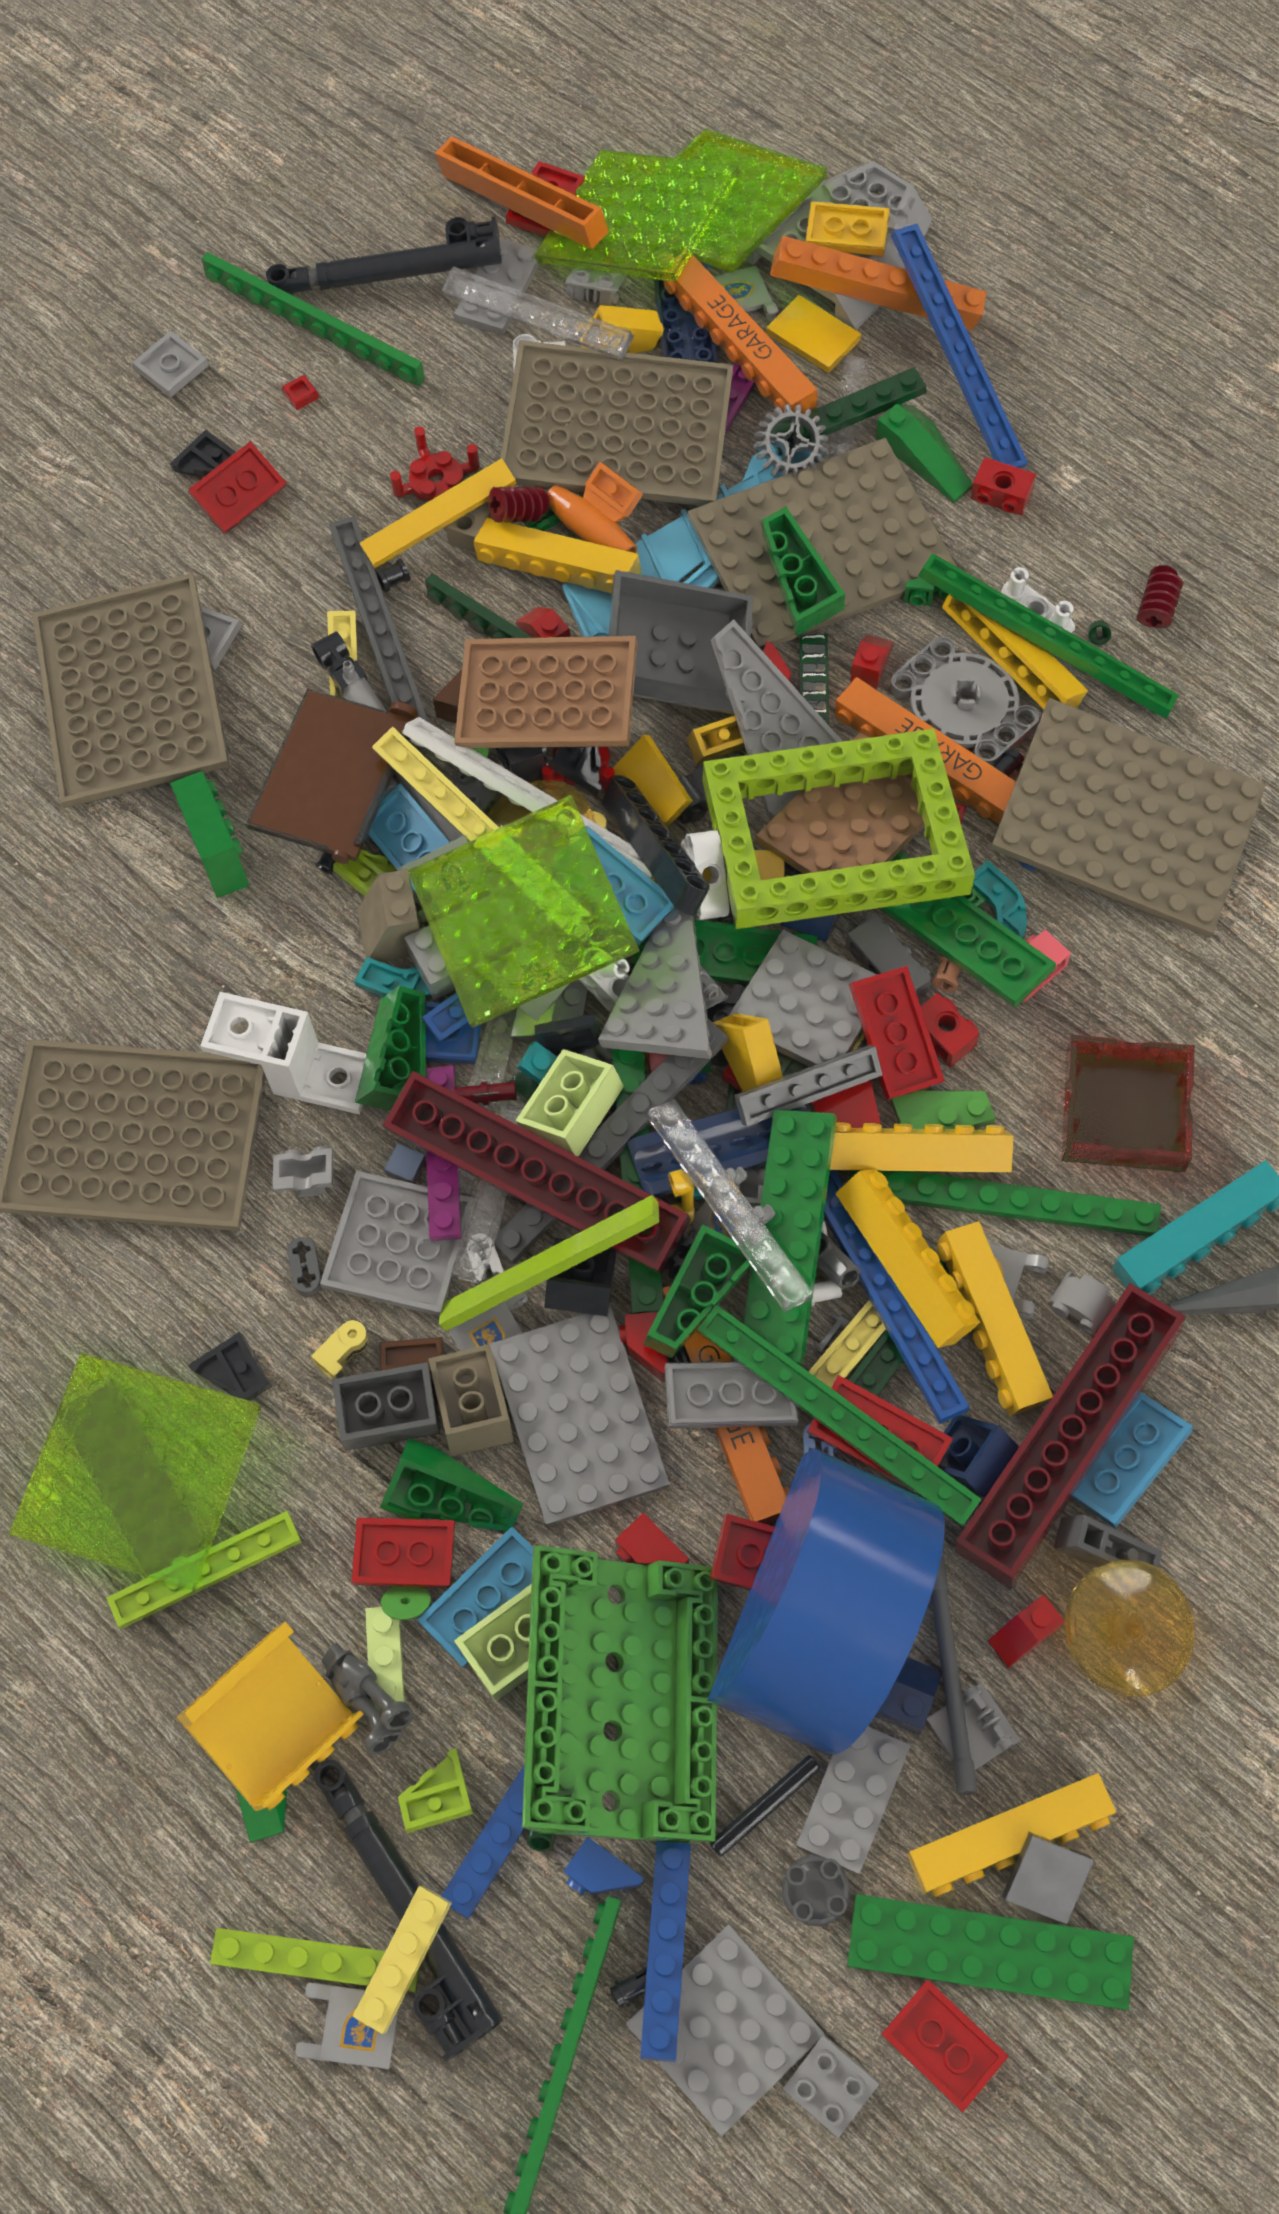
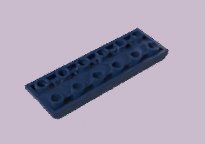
M664 267L652 268L657 313L660 322L663 324V335L661 336L663 357L718 363L716 345L711 336L709 339V332L705 328H700L692 313L685 311L676 296L669 294L663 283L665 279Z
M807 1104L789 1110L810 1112ZM738 1108L633 1138L627 1142V1146L643 1191L654 1197L673 1193L668 1173L680 1169L684 1170L694 1186L723 1178V1174L728 1168L736 1170L737 1167L741 1166L744 1171L765 1166L773 1117L750 1126L742 1125Z

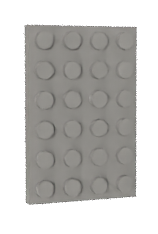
M609 1306L607 1316L582 1314L490 1343L546 1527L670 1487L623 1342L620 1341V1333L611 1306Z

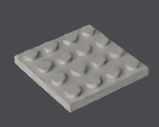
M782 930L729 1015L739 1013L767 1018L776 1051L812 1067L850 1052L863 1028L849 984L877 974Z
M356 1170L320 1282L321 1288L440 1316L444 1303L447 1300L476 1203L475 1198L460 1195L462 1239L431 1242L429 1238L428 1187Z
M728 1924L682 1969L676 2062L658 2061V2063L722 2137L825 2033ZM644 2006L626 2023L640 2041L642 2040Z

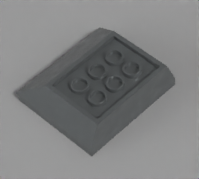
M616 570L613 575L608 636H636L637 638L633 696L735 715L711 639L733 619L751 638L754 596Z

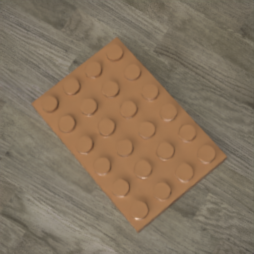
M636 636L465 639L455 745L467 748L629 746L638 644Z
M860 732L853 740L870 737ZM912 774L897 776V779H891V777L869 780L868 783H862V781L845 783L835 788L834 785L812 788L811 791L805 792V789L801 790L756 835L755 842L766 850H770L803 874L891 861L925 826L922 815H919L917 811L919 803L916 792L911 789Z

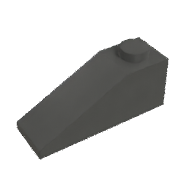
M1086 1515L1061 1517L1054 1544V1549L1080 1561L1149 1583H1155L1163 1552Z

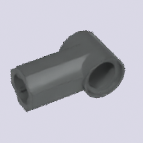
M821 1233L817 1265L842 1290L849 1287L852 1288L860 1280L859 1276L862 1270L826 1234Z

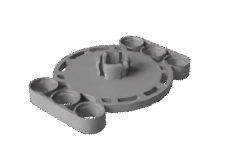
M944 636L937 637L892 675L891 693L899 699L910 698L912 714L964 748H975L974 754L994 767L1003 758L1005 751L1015 749L1036 730L1039 712L1030 705L1019 706L1017 686L1012 677L998 663L978 654L955 653L956 647L952 639ZM943 646L948 648L950 653L944 656L938 655L935 652V648ZM919 663H925L929 665L930 670L919 672L915 666ZM907 680L911 686L908 689H900L896 686V682ZM1007 684L1009 685L1013 696H1009L1006 687ZM958 697L970 698V700L960 699L958 705L956 704V698ZM1028 715L1033 719V723L1028 725L1022 724L1018 717ZM1002 732H1009L1014 736V739L1010 742H1005L998 735ZM983 749H989L995 756L991 759H984L979 755V752Z

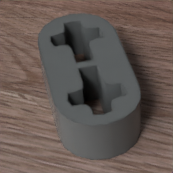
M295 1238L290 1242L287 1250L292 1282L300 1295L311 1297L321 1290L320 1282L322 1275L318 1253L314 1243L309 1238ZM302 1246H305L308 1251L305 1254V1263H302L297 1254ZM308 1270L311 1279H316L311 1281L310 1287H305L303 1283H300L305 1279L303 1271Z

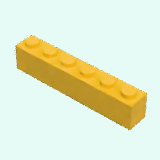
M491 518L485 520L473 541L478 561L612 594L613 575L616 570L642 574L639 554L512 523H497Z
M948 594L942 608L1043 709L1049 698L1078 708L1088 690L1049 651L1028 641L1025 637L1009 628H1005L999 622L985 614L979 613L973 607Z
M836 1123L830 1170L877 1169L878 1171L1012 1172L1014 1136L1007 1130H1004V1126L987 1125L986 1130H974L972 1125H955V1129H943V1125L926 1124L924 1129H912L913 1125L894 1124V1128H882L881 1124L864 1123L863 1128H851L849 1123Z
M877 1169L859 1171L835 1193L938 1348L956 1344L981 1323L975 1315L973 1306L964 1299L957 1288L956 1281L947 1274L940 1263L938 1254L928 1246L922 1237L921 1229L907 1215L904 1204L895 1197L888 1186L887 1179L882 1173L878 1172Z
M980 1222L946 1231L937 1240V1252L939 1258L946 1263L949 1275L956 1281L958 1290L964 1299L973 1306L975 1315L981 1322L973 1329V1339L977 1348L983 1352L986 1360L987 1374L991 1379H994L998 1388L1000 1405L1003 1409L1007 1410L1009 1417L1043 1406L1053 1398V1395Z
M1097 1773L912 1850L907 1856L923 1894L932 1892L934 1898L954 1890L951 1884L964 1879L965 1883L969 1884L985 1877L983 1870L996 1866L997 1871L1016 1864L1014 1857L1020 1854L1029 1832L1052 1841L1058 1839L1060 1844H1065L1080 1837L1077 1832L1080 1829L1090 1826L1093 1832L1111 1824L1109 1817L1113 1816L1116 1810L1100 1774Z

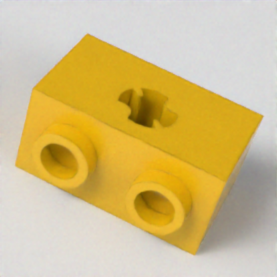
M735 715L694 729L686 738L696 765L745 748Z

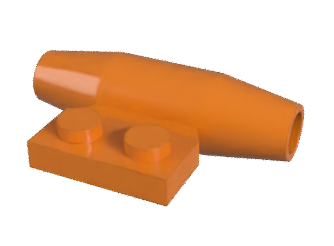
M598 463L585 483L584 497L557 485L548 490L549 508L567 528L581 539L637 553V546L617 523L629 517L644 493L606 464Z

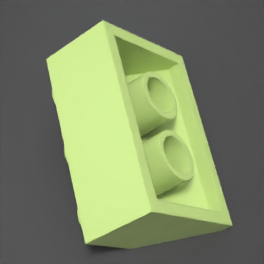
M563 1049L515 1121L517 1125L579 1157L624 1088V1085L613 1065Z
M532 1584L454 1640L495 1702L528 1678Z

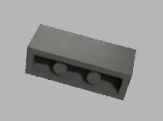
M876 914L847 933L846 948L864 969L878 975L908 966L918 999L930 991L932 978L928 968L923 964H918L913 958L910 948L904 942L900 943L894 936L891 926L886 921L882 922Z

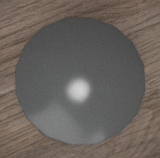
M807 1855L797 1859L787 1869L782 1881V1898L787 1910L796 1920L808 1926H824L836 1921L846 1911L850 1899V1883L845 1871L836 1860L827 1859L819 1855Z

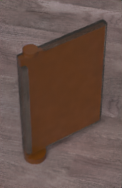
M307 688L246 822L247 829L332 854V859L340 864H348L349 860L357 861L395 773V770L374 751L372 746L392 727L409 741L410 738L402 732L406 723L418 717L417 710L407 703L395 701L391 704L389 711H384Z

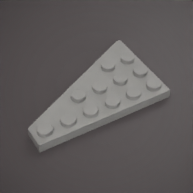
M734 619L711 639L748 755L843 742ZM801 790L783 792V795L779 796L777 794L762 795L761 797L770 820Z
M673 909L652 931L598 1038L601 1047L695 1058H711L710 1034L707 1026V1011L703 996V982L701 979V966L697 951V936L693 915Z

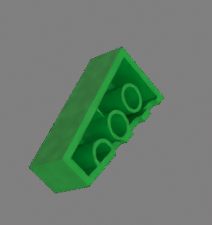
M786 506L762 519V536L797 637L844 610L845 593Z
M203 771L171 782V787L216 898L250 886L238 856L243 854L237 837L231 839V835H234L235 832L230 819H223V816L227 815L221 798L218 800L214 799L219 794L213 780L207 782Z
M398 986L380 999L354 1103L391 1111L412 1071L426 1077L425 1024L421 1020L425 1015V992Z
M702 1224L643 1345L672 1359L695 1333L715 1305L720 1304L752 1267L760 1252Z

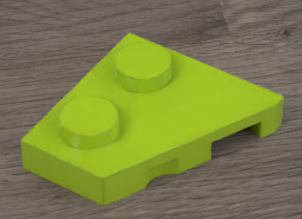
M361 849L356 860L350 858L348 864H340L338 862L333 864V871L364 897L378 874L397 871L386 856L372 855L368 851Z
M456 1748L451 1749L447 1753V1757L433 1770L430 1768L420 1777L417 1784L410 1786L398 1796L407 1834L473 1814Z

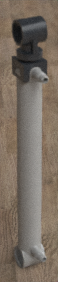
M337 631L311 644L313 653L323 669L329 668V675L343 701L382 713H388L369 685L367 675L358 661H354L350 657L348 648ZM390 766L398 781L406 786L451 842L463 836ZM470 843L486 879L493 876V870L487 858Z

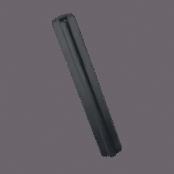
M811 1755L806 1756L715 1837V1841L710 1842V1846L715 1853L722 1857L819 1772L820 1765Z

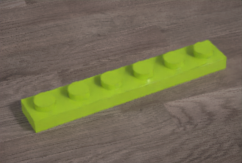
M285 1511L106 1597L117 1626L123 1629L300 1544L302 1541L289 1512Z
M216 1928L210 1964L368 1986L385 1951ZM421 1965L407 1992L417 1993Z

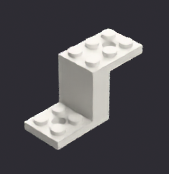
M224 992L219 993L200 1045L202 1051L261 1065L271 1090L275 1095L360 1115L363 1105L354 1102L366 1053L319 1043L309 1014L306 1011ZM244 1022L249 1025L247 1031L242 1034L232 1032L233 1027L237 1023ZM341 1072L347 1075V1079L342 1084L331 1082L332 1076L336 1073Z

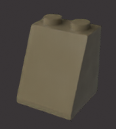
M408 869L378 874L357 910L365 957L380 962L409 957L404 937L421 928Z

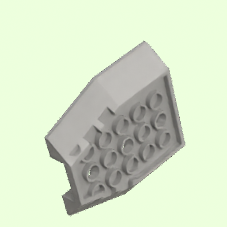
M872 161L850 168L783 201L733 249V253L752 265L762 256L773 262L774 251L782 236L805 241L811 201L890 208L884 256L848 254L906 269L891 235L894 230L918 223L925 238L931 225L932 217L913 185ZM878 191H880V192H882L883 194H881V195H873L871 192H878ZM811 287L836 304L835 317L855 330L880 307L877 304Z

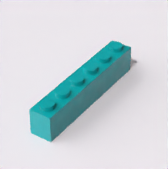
M1266 1160L1118 1257L1112 1270L1126 1288L1130 1283L1147 1294H1152L1161 1287L1162 1284L1160 1282L1168 1276L1171 1279L1176 1278L1187 1269L1186 1264L1192 1260H1195L1196 1263L1200 1262L1212 1252L1210 1248L1218 1243L1224 1246L1236 1236L1235 1232L1242 1227L1247 1230L1258 1223L1261 1219L1260 1215L1267 1210L1270 1213L1278 1210L1279 1175Z

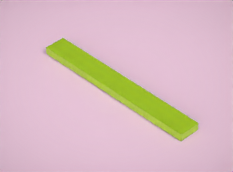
M651 1195L446 1301L440 1313L439 1325L444 1331H448L659 1223V1202Z

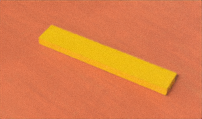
M501 458L360 542V545L373 567L377 568L488 502V495L493 487H513L517 484L516 479Z

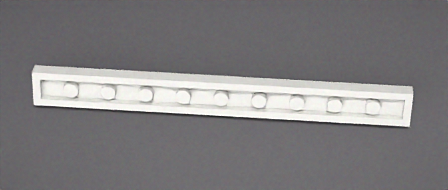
M418 717L406 723L402 733L411 738V742L415 745L426 747L434 752L438 759L451 762L459 767L463 774L474 776L482 781L486 788L499 791L507 796L511 803L532 811L536 818L557 826L559 832L565 835L576 837L587 825L650 879L654 878L628 842L472 748L456 746L454 743L455 738L422 718Z

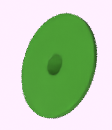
M393 1586L384 1593L381 1599V1607L384 1613L393 1619L410 1620L422 1615L428 1609L431 1601L430 1594L424 1587Z

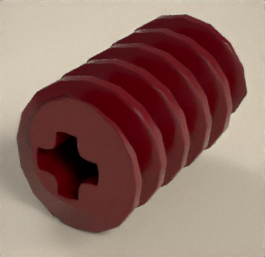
M539 486L493 487L488 495L489 512L493 521L497 523L537 522L547 512L550 503L546 490Z
M1158 565L1151 569L1136 617L1140 624L1155 628H1167L1172 624V617L1175 614V608L1181 594L1180 590L1184 584L1174 568L1168 565Z

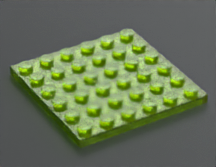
M704 129L610 221V225L613 231L680 255L691 252L700 262L733 273L828 177L825 167Z
M600 150L584 175L585 179L581 186L577 188L575 196L602 208L609 232L593 249H590L550 229L535 253L536 261L540 264L676 282L740 174L738 165Z
M572 795L408 870L467 1020L472 1028L640 951Z
M80 1353L9 1535L195 1591L260 1414L261 1405Z

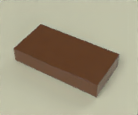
M442 1337L379 1342L380 1371L425 1362L429 1365V1358L444 1355Z

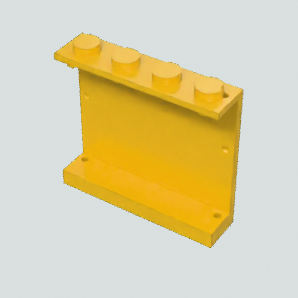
M286 1621L276 1626L176 1717L255 1811L265 1809L266 1807L270 1811L285 1798L282 1792L291 1783L294 1787L301 1783L310 1774L307 1768L315 1760L319 1763L325 1760L335 1750L332 1744L340 1736L343 1740L349 1737L359 1727L356 1721L364 1715L361 1710L352 1713L342 1703L338 1695L289 1639V1636L294 1631Z

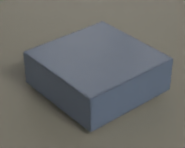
M397 1143L384 1169L385 1174L405 1182L414 1183L426 1160L425 1154Z

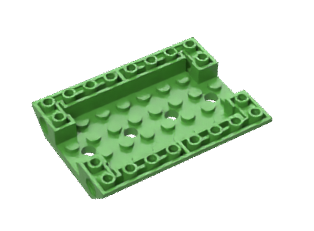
M540 1545L533 1546L523 1828L546 1834L653 1842L715 1841L717 1705L707 1701L717 1677L718 1582L709 1580L712 1567L661 1560L649 1565L598 1559V1553ZM609 1587H613L619 1592L620 1601L617 1605L611 1603L608 1599L607 1592ZM608 1654L614 1655L618 1661L616 1672L610 1671L606 1666L605 1660ZM607 1722L612 1723L616 1728V1738L613 1741L608 1740L604 1735V1726ZM605 1792L610 1793L614 1797L615 1805L612 1811H607L602 1805V1796Z

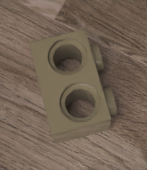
M488 502L444 527L445 532H447L448 544L476 553L473 541L485 520L491 518Z

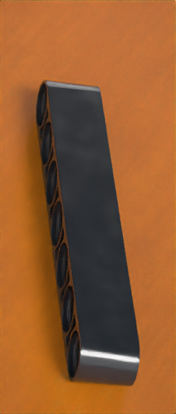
M614 775L601 801L602 805L675 908L685 914L696 915L710 889L709 884L637 785L627 777Z

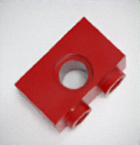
M984 457L973 481L970 499L980 504L990 505L1005 512L1022 516L1034 489L1036 473Z
M938 992L921 1005L935 1052L951 1068L977 1046L979 1038L978 1029L970 1019H964L957 1012L955 1004L950 999H944ZM948 1025L953 1030L943 1031L940 1029V1026Z

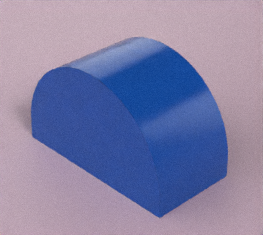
M813 1449L803 1454L707 1701L827 1755L838 1754L849 1748L865 1731L888 1696L921 1626L931 1598L942 1556L945 1522L941 1507L818 1449Z

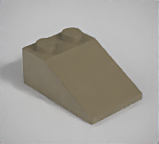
M490 1344L428 1359L451 1457L514 1442Z

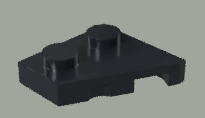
M205 430L170 463V466L177 473L205 477L236 451Z
M559 747L549 768L594 795H597L602 788V782H599L598 773L601 767V759L598 753L599 747Z
M595 1014L535 1025V1036L538 1043L557 1057L563 1049L581 1055L584 1050L591 1049L600 1044L598 1038L601 1030Z
M240 1332L188 1365L192 1371L245 1404L272 1387L247 1340Z

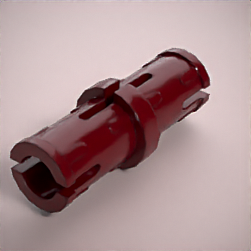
M488 1081L481 1082V1085L454 1087L456 1094L476 1104L482 1103L483 1106H489L490 1102L517 1100L515 1081L488 1084ZM490 1092H499V1093H493V1094L472 1095V1094H479V1093L482 1094V1093H490Z

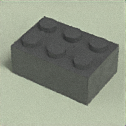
M427 1362L332 1379L340 1442L345 1451L408 1440L409 1437L415 1439L441 1434L432 1374Z

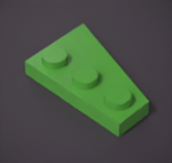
M917 1090L889 1099L898 1123L913 1125L912 1129H924L926 1124L943 1125V1129H955V1125H972L975 1129L995 1123L996 1119L985 1091Z

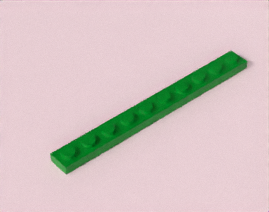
M209 252L201 258L205 276L211 282L223 285L232 293L240 294L248 298L252 303L269 309L273 314L285 317L296 326H302L312 331L316 336L333 342L337 347L349 350L360 359L376 364L383 371H389L399 376L405 382H411L419 387L425 380L422 362Z
M932 553L918 575L929 584L940 588L953 598L973 607L979 613L985 614L999 622L1005 628H1009L1025 637L1028 641L1044 648L1052 655L1065 660L1078 670L1084 671L1096 678L1102 684L1110 686L1128 699H1132L1148 708L1151 712L1165 719L1171 712L1179 696L1178 694Z
M612 1049L613 1066L624 1085V1088L616 1098L617 1109L645 1081L643 1052ZM649 1125L637 1137L649 1134ZM627 1147L620 1154L622 1180L643 1190ZM628 1258L632 1314L659 1312L663 1304L661 1275Z
M850 1170L849 1180L859 1171L863 1170ZM878 1171L885 1176L889 1188L903 1204L1149 1237L1159 1231L1161 1204L913 1171Z
M717 1304L698 1327L697 1332L915 1494L940 1506L943 1514L960 1527L964 1525L982 1500Z
M607 1896L605 1904L599 1902L593 1920V1923L598 1924L597 1932L594 1939L588 1937L582 1958L588 1961L584 1974L577 1972L571 1993L577 1995L573 2009L566 2008L560 2029L566 2032L562 2045L556 2043L549 2065L555 2068L551 2081L545 2079L543 2081L538 2097V2102L543 2103L539 2118L532 2117L526 2137L532 2140L528 2155L521 2153L515 2175L521 2178L517 2191L510 2190L503 2211L505 2214H527L622 1905L621 1900Z

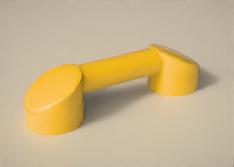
M682 1169L669 1172L668 1177L672 1192L675 1197L681 1196V1202L671 1204V1206L687 1213L691 1218L688 1224L690 1225L695 1214L694 1184L688 1174Z

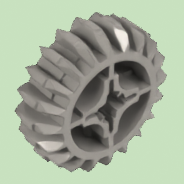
M786 404L784 413L779 407H776L774 409L775 416L768 412L765 415L767 422L760 421L758 424L762 431H757L754 437L761 441L754 444V449L763 451L756 458L757 460L766 458L767 461H765L762 468L767 469L771 465L773 467L771 471L772 476H775L779 470L782 472L781 476H786L788 473L793 472L796 477L799 469H802V471L807 470L808 466L815 469L817 468L815 463L824 461L820 454H825L828 448L821 444L828 441V436L819 434L826 427L825 425L818 427L815 425L820 417L815 416L811 420L809 418L811 414L810 409H807L802 414L800 413L801 405H797L794 412H792L790 404ZM791 422L788 432H778L777 435L770 433L778 424ZM800 425L808 431L812 443L800 434ZM793 432L792 438L795 445L789 453L790 447L787 440ZM770 442L782 451V460L775 456L770 447ZM805 450L811 452L806 460L800 463H791L794 453H804Z

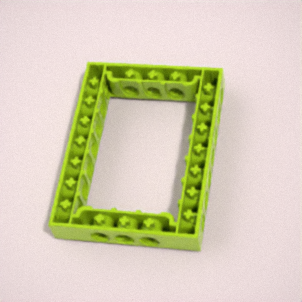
M934 729L703 761L702 782L713 830L718 831L721 838L727 892L736 929L971 894L975 872ZM912 774L911 789L916 792L919 803L917 811L919 815H922L925 825L924 836L925 839L929 840L932 855L761 880L742 798L751 800L755 796L777 794L779 796L783 795V792L804 789L807 792L817 787L834 785L835 788L845 783L859 781L868 783L869 780L887 777L897 779V776Z

